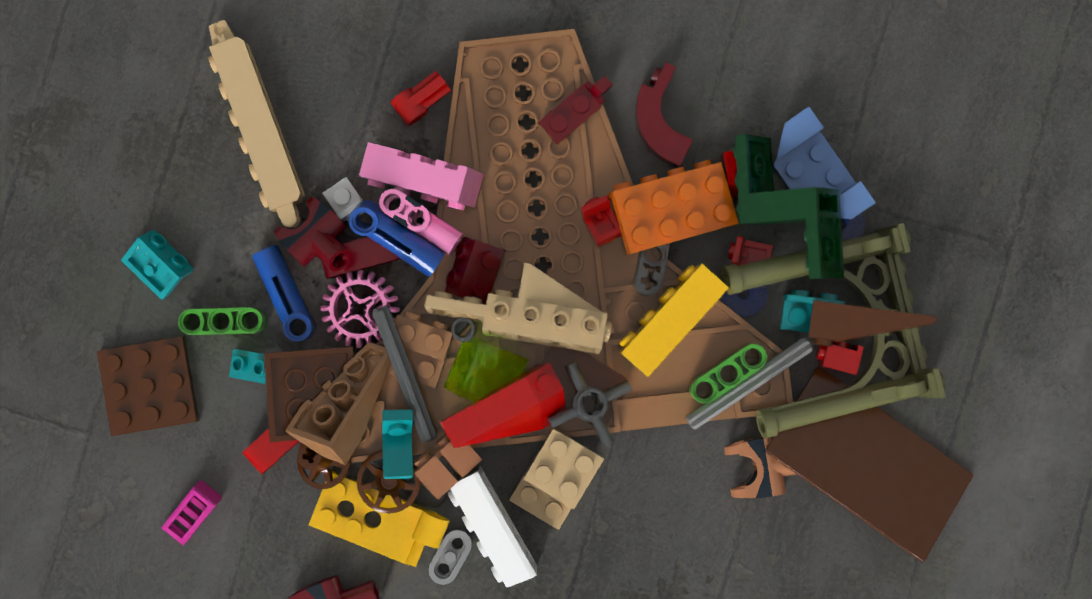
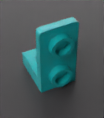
M233 349L229 377L265 384L263 353Z
M412 409L382 410L384 479H410L413 477Z

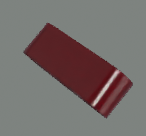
M369 237L343 243L352 255L350 263L345 269L333 272L323 262L322 266L326 279L346 275L349 272L354 273L358 270L397 261L400 258Z

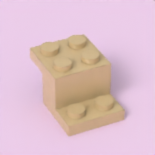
M553 428L542 448L536 453L509 501L559 530L570 510H574L604 458Z

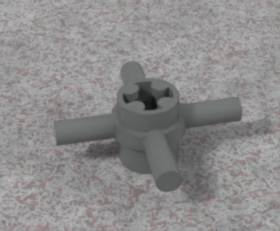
M576 362L566 366L577 392L573 397L571 407L548 418L551 427L555 428L578 417L583 421L593 423L604 447L613 443L614 440L603 416L607 411L609 401L632 391L629 382L626 380L605 391H601L596 387L587 386ZM587 396L589 399L596 398L598 404L594 405V412L589 413L583 407V398Z

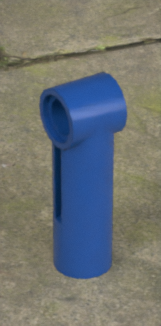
M364 200L358 203L350 214L349 225L356 234L369 237L428 277L432 275L445 255L443 251L385 214L376 202ZM366 212L370 214L373 222H362L359 213Z
M274 245L255 253L251 257L283 324L284 334L288 339L296 342L309 340L316 332V323L308 312L279 246ZM277 278H278L279 281H280V284H281V286H282V288H283V290H284V292H285V294H286V297H287V299H288V301H289V303H290V305H291V308H292V310H293L294 313H292V311H291V309H290V307H289V304H288V302H287V300H286V298H285V296H284V293H283V291H282V289H281V287H280V285H279V283H278ZM297 319H302L306 323V331L302 335L296 334L293 329V324Z

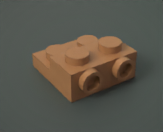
M405 311L404 316H396L395 324L418 383L437 388L453 339L452 332L448 331L450 325L433 320L432 325L421 322L422 316ZM390 363L387 373L396 375Z

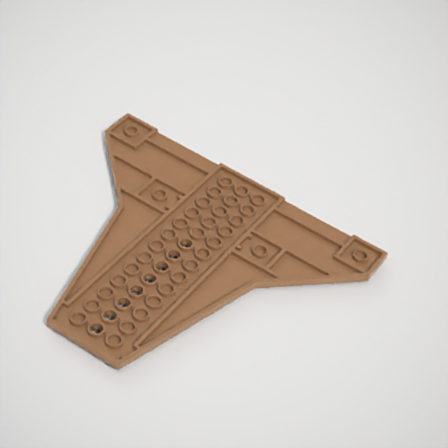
M575 29L459 42L444 161L457 166L469 167L484 174L475 208L465 206L464 211L448 207V201L439 198L436 216L464 233L463 237L475 239L505 250L491 294H495L496 290L512 292L513 297L518 298L524 263L535 267V264L540 262V258L545 257L546 262L552 263V268L547 269L546 275L601 312L608 313L607 321L612 322L608 342H603L602 350L599 354L582 353L623 375L632 388V391L626 393L622 400L615 398L608 402L607 409L614 412L607 424L610 433L689 424L686 416L705 404L694 400L690 395L689 386L695 377L747 343L762 346L767 353V361L783 351L718 300L649 377L645 376L619 352L622 348L619 342L629 331L637 332L642 326L639 320L649 309L656 311L662 304L658 299L669 287L675 289L681 283L678 277L683 271L667 259L660 290L650 296L639 295L633 287L639 252L627 255L622 236L597 247L582 220L581 207L588 200L607 195L614 191V185L630 181L631 186H634L603 104L595 114L559 145L538 124L541 119L582 84L584 85L588 81L592 85L595 84ZM519 57L523 59V62L529 63V66L524 68L522 73H518L517 69L512 68V64H515ZM521 86H526L527 91H532V96H528L527 101H522L520 97L515 96V92H519ZM527 114L530 119H535V124L531 125L530 130H525L524 126H519L518 124L519 121L523 120V115ZM528 143H532L533 148L539 149V152L534 154L533 159H528L527 155L522 154V150L526 149ZM530 172H536V176L542 177V182H538L535 188H532L530 183L525 182V178L530 177ZM611 199V200H610V207H611V209L613 210V212H614V214H615V216H616L615 209H614V206H613V202H612V199ZM534 200H539L540 205H545V210L540 213L541 216H535L534 212H529L528 207L533 206ZM536 229H542L543 233H548L549 238L544 240V245H538L537 241H532V235L536 234ZM654 247L646 250V257L651 262H658L660 253ZM455 250L451 255L445 253L435 271L428 277L427 281L400 315L404 316L405 311L422 316L421 322L432 325L433 320L450 325L448 331H451L452 325L457 319L428 314L425 309L426 296H434V292L448 293L445 292L446 277L449 271L452 270L456 258ZM643 265V269H649L647 277L641 279V283L645 284V289L647 290L649 287L654 286V283L650 281V274L654 270L658 271V268H647ZM452 294L454 300H464V298ZM474 322L476 325V335L472 340L461 342L453 336L437 388L418 383L437 437L429 442H422L415 424L412 422V455L424 454L425 452L433 453L438 448L436 442L446 434L440 423L442 420L535 365L542 364L552 346L487 336L483 334V323ZM469 325L460 336L463 337L471 329V326ZM383 341L377 342V345L385 347ZM754 348L749 349L745 354V360L749 365L755 364L759 359L758 351ZM726 365L721 369L720 376L724 381H730L734 378L735 370L731 365ZM789 367L709 421L754 417L759 409L793 402ZM387 373L362 439L352 454L351 463L363 462L375 452L382 450V410H409L397 377L394 374ZM701 382L696 387V393L700 398L707 397L711 392L708 382ZM578 417L555 427V429L570 438L598 435L593 425ZM549 425L543 430L472 444L470 446L472 448L545 441L553 428ZM383 456L377 457L374 460L383 459Z

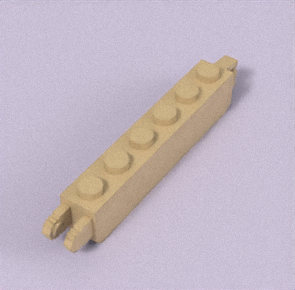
M219 21L209 26L213 45L209 46L212 55L208 57L214 73L218 72L222 82L218 86L222 97L230 102L232 110H229L228 113L234 127L238 126L242 135V137L238 138L244 154L249 153L252 164L248 166L254 181L259 180L262 191L259 192L260 200L264 208L269 207L270 211L277 212L279 219L282 220L281 223L285 227L297 228L301 224V217H299L300 213L296 204L302 203L305 193L250 45L243 39L235 37L227 21Z

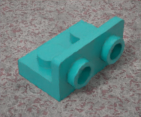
M155 230L139 236L121 259L161 300L167 298L179 282L194 270L187 259L179 254L167 242L166 238Z
M792 290L791 295H783L779 329L809 333L813 300L845 304V301H839L838 295L821 293L820 298L809 297V291Z

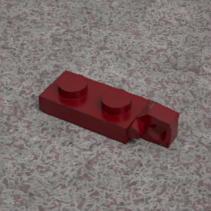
M606 76L594 85L590 81L584 85L582 84L541 119L538 124L559 145L602 107L601 105L606 102L602 95L613 84Z

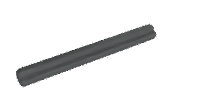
M387 305L377 307L372 311L407 406L409 410L412 409L413 422L422 442H429L437 437V433L390 308Z

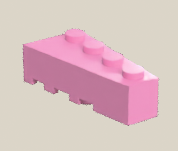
M368 142L359 176L368 179L367 185L384 189L385 184L395 186L394 189L401 191L407 196H411L412 191L421 193L420 199L437 203L438 198L448 201V207L464 211L465 206L475 208L484 174L466 166H457L438 159L433 161L431 158L418 154H407L398 149Z

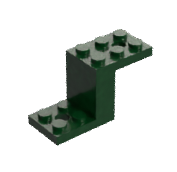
M749 134L735 135L733 154L737 163L735 185L738 189L739 199L736 212L740 218V224L772 225L806 222L804 239L808 246V255L805 260V266L809 273V279L844 278L839 189L808 187L774 191L771 138Z

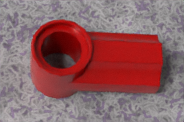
M435 71L415 87L407 88L392 99L390 104L406 125L411 126L424 117L430 107L452 91L441 75Z

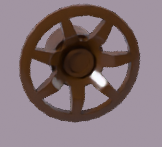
M301 443L297 453V465L302 479L316 489H329L339 484L347 475L352 462V456L346 465L325 458ZM331 465L343 468L342 472L334 480L329 468ZM305 469L311 470L309 476L307 475ZM320 471L327 482L325 484L314 482Z
M382 450L375 452L363 462L357 474L359 495L363 502L375 511L387 514L402 511L414 502L420 490L421 481L416 476L415 485L406 482V479H384L383 467L379 469L370 463L375 458L383 456ZM367 467L376 477L375 481L363 484V473ZM377 488L380 491L375 504L368 499L364 490ZM401 489L413 490L411 497L402 504L399 491ZM386 495H391L397 507L384 508L380 504Z

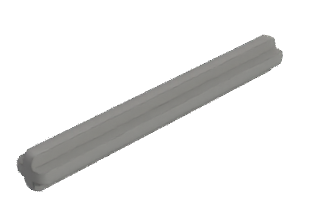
M801 338L767 361L761 369L710 403L703 404L687 415V422L693 429L699 428L812 352L811 344L806 338Z

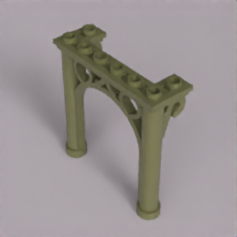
M904 223L877 229V233L842 241L843 264L860 262L857 264L854 274L844 270V278L841 279L849 283L859 293L868 308L913 313V295L911 290L907 288L905 280L906 267L904 262L900 260L899 255L911 252L909 247L911 237L908 230L905 229ZM808 249L739 266L736 264L723 266L721 270L722 281L729 287L726 292L732 295L741 293L744 290L809 275L805 266ZM868 265L875 266L880 277L879 286L874 290L862 282L864 270ZM887 291L890 308H887L881 299L875 300L874 296ZM920 327L896 331L898 341H885V336H890V333L874 335L869 363L861 376L851 385L825 394L759 409L756 411V422L761 436L766 439L777 436L778 432L912 397L944 398L946 397L944 391L946 388L945 378L940 373L939 368L926 367L927 353L920 342L918 334ZM890 346L897 350L900 359L899 367L893 372L881 361L885 350ZM876 371L882 376L888 377V380L866 385Z

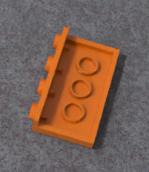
M705 160L695 163V169L686 172L684 167H679L667 171L668 176L658 179L657 174L640 178L641 184L631 186L630 181L614 185V191L608 193L607 196L610 200L612 199L627 255L739 224L722 162L711 164V160Z

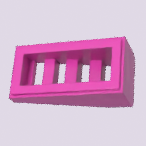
M200 480L193 486L161 528L184 546L222 500V496L204 481ZM189 503H193L196 507L203 511L202 514L199 511H197L194 507H192ZM181 512H185L188 516L195 520V523L189 520ZM177 520L188 529L187 533L176 525L174 521Z

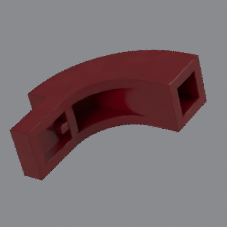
M665 62L662 69L656 68L649 82L654 85L653 88L642 83L636 100L635 119L638 132L646 147L661 161L679 168L693 140L671 129L663 119L661 99L676 68Z

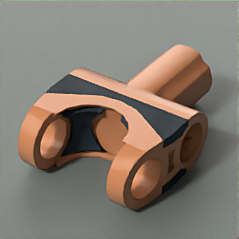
M762 436L752 437L724 446L725 455L739 454V456H746L752 460L754 465V473L747 482L742 483L741 486L730 488L731 497L765 498L786 493L784 476L797 474L764 452L773 437L766 439Z

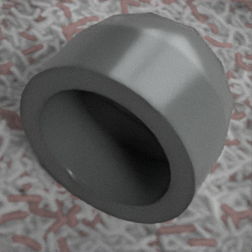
M463 317L453 323L451 331L457 340L468 342L476 335V325L470 319ZM470 325L471 329L463 337H461L460 334L463 333Z

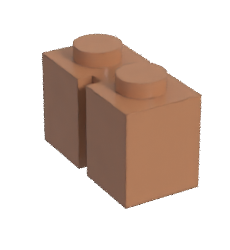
M447 434L436 442L438 448L429 455L425 452L414 462L416 467L413 469L415 476L438 500L458 482L439 461L441 456L462 478L482 461L470 445L454 448Z

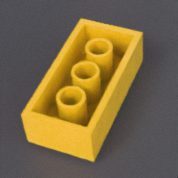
M703 264L689 265L678 277L681 283L675 289L669 287L658 299L662 304L656 311L649 309L639 320L642 326L637 332L629 331L619 342L622 346L619 352L645 376L649 377L729 288Z

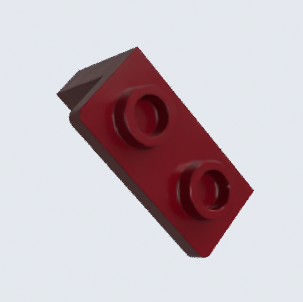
M463 237L455 250L456 258L452 270L449 271L446 277L445 292L462 298H478L482 300L481 303L483 305H486L488 293L491 294L505 250L475 239Z

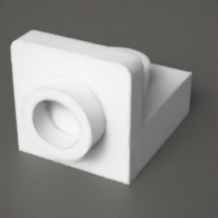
M347 177L323 192V195L342 222L346 220L349 222L351 212L358 203L363 201Z

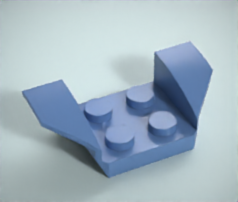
M807 107L784 124L773 169L787 189L808 187L839 189L841 218L853 219L876 202L861 181L858 183L854 181L820 132L824 127L811 108Z

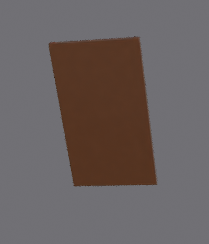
M818 366L814 369L812 376L797 400L840 390L847 387V385ZM878 407L778 432L777 436L772 438L764 451L922 563L927 559L974 476Z

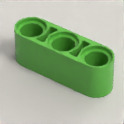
M256 307L188 309L182 312L178 319L179 328L188 335L258 333L263 331L268 323L265 311ZM251 312H254L259 319L258 325L255 328H250L246 322V318ZM225 313L230 320L228 327L225 329L220 328L217 322L219 315ZM193 314L198 315L200 318V326L196 330L192 329L189 325V318Z
M753 343L741 346L691 381L689 386L691 397L700 403L714 401L765 365L767 361L765 349ZM751 348L756 349L759 354L758 361L753 365H749L745 360V354ZM726 365H731L735 370L734 378L730 381H724L720 376L721 369ZM701 382H708L711 392L707 397L700 398L696 393V387Z

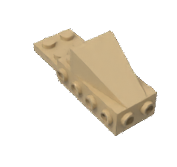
M524 263L518 298H514L512 292L496 290L495 294L488 293L487 304L483 305L481 299L464 297L463 301L454 300L452 294L444 292H434V296H426L425 309L428 314L456 319L464 317L474 322L483 323V334L487 336L594 354L600 353L603 342H608L612 322L607 321L608 313L601 312L528 263Z

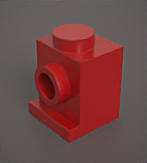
M843 341L832 342L831 347L818 345L815 358L819 359L818 366L857 375L864 347L852 345V349H849L850 343Z

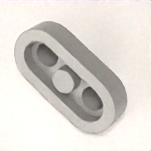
M453 529L444 537L428 569L429 576L435 583L441 585L449 584L457 576L472 547V538L467 531ZM455 538H460L463 541V546L456 548L452 541ZM442 563L447 564L449 571L446 573L440 572L439 565Z

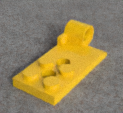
M331 470L334 480L340 473ZM345 476L336 486L322 489L308 525L401 563L416 567L425 545L437 549L440 547L450 520L439 515L437 512L412 503L404 510L396 513L387 514L375 511L381 516V523L376 527L369 526L365 520L366 514L375 510L363 502L357 489V480ZM377 488L364 490L368 499L375 504L380 491ZM386 495L380 504L384 508L397 507L391 495ZM400 498L402 504L407 501V500H404V499ZM347 500L354 505V513L351 516H344L340 513L339 504L341 501Z

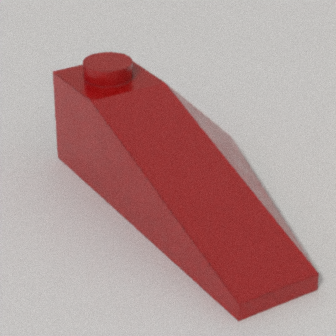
M550 363L537 364L442 420L440 423L454 448L543 430L550 425L549 417L566 409L564 389Z

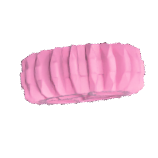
M358 270L357 279H355L352 272L346 273L347 282L341 276L336 277L340 285L338 288L333 284L328 285V289L334 293L333 296L324 294L322 297L324 300L330 301L329 306H321V311L330 312V316H324L322 321L333 322L327 328L328 333L334 332L336 329L339 331L335 335L336 341H340L344 335L347 336L345 346H351L353 339H356V347L362 348L363 339L366 340L367 344L369 342L374 343L373 336L379 342L383 341L372 316V309L380 300H382L383 306L387 305L390 308L391 312H400V308L391 307L390 304L391 302L398 301V296L388 297L387 295L392 292L393 286L389 285L383 289L382 286L386 279L381 277L375 283L376 274L374 272L368 274L367 280L365 279L364 270ZM366 285L374 289L376 293L362 299L357 293H354L351 287ZM344 293L348 302V309L339 318L338 303ZM355 301L359 304L369 303L366 305L367 310H364L366 311L365 317L362 314L352 315L354 308H356L354 307ZM358 319L370 331L355 333L344 325Z

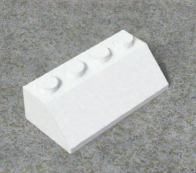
M479 466L468 472L463 478L456 479L458 482L447 492L455 507L460 505L465 516L462 517V520L468 531H475L480 541L476 542L483 557L489 556L494 565L491 567V571L497 582L503 581L506 587H510L537 576V564L482 467Z

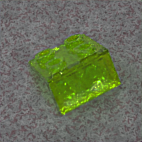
M474 337L468 342H462L444 388L460 397L476 401L522 374L528 360Z

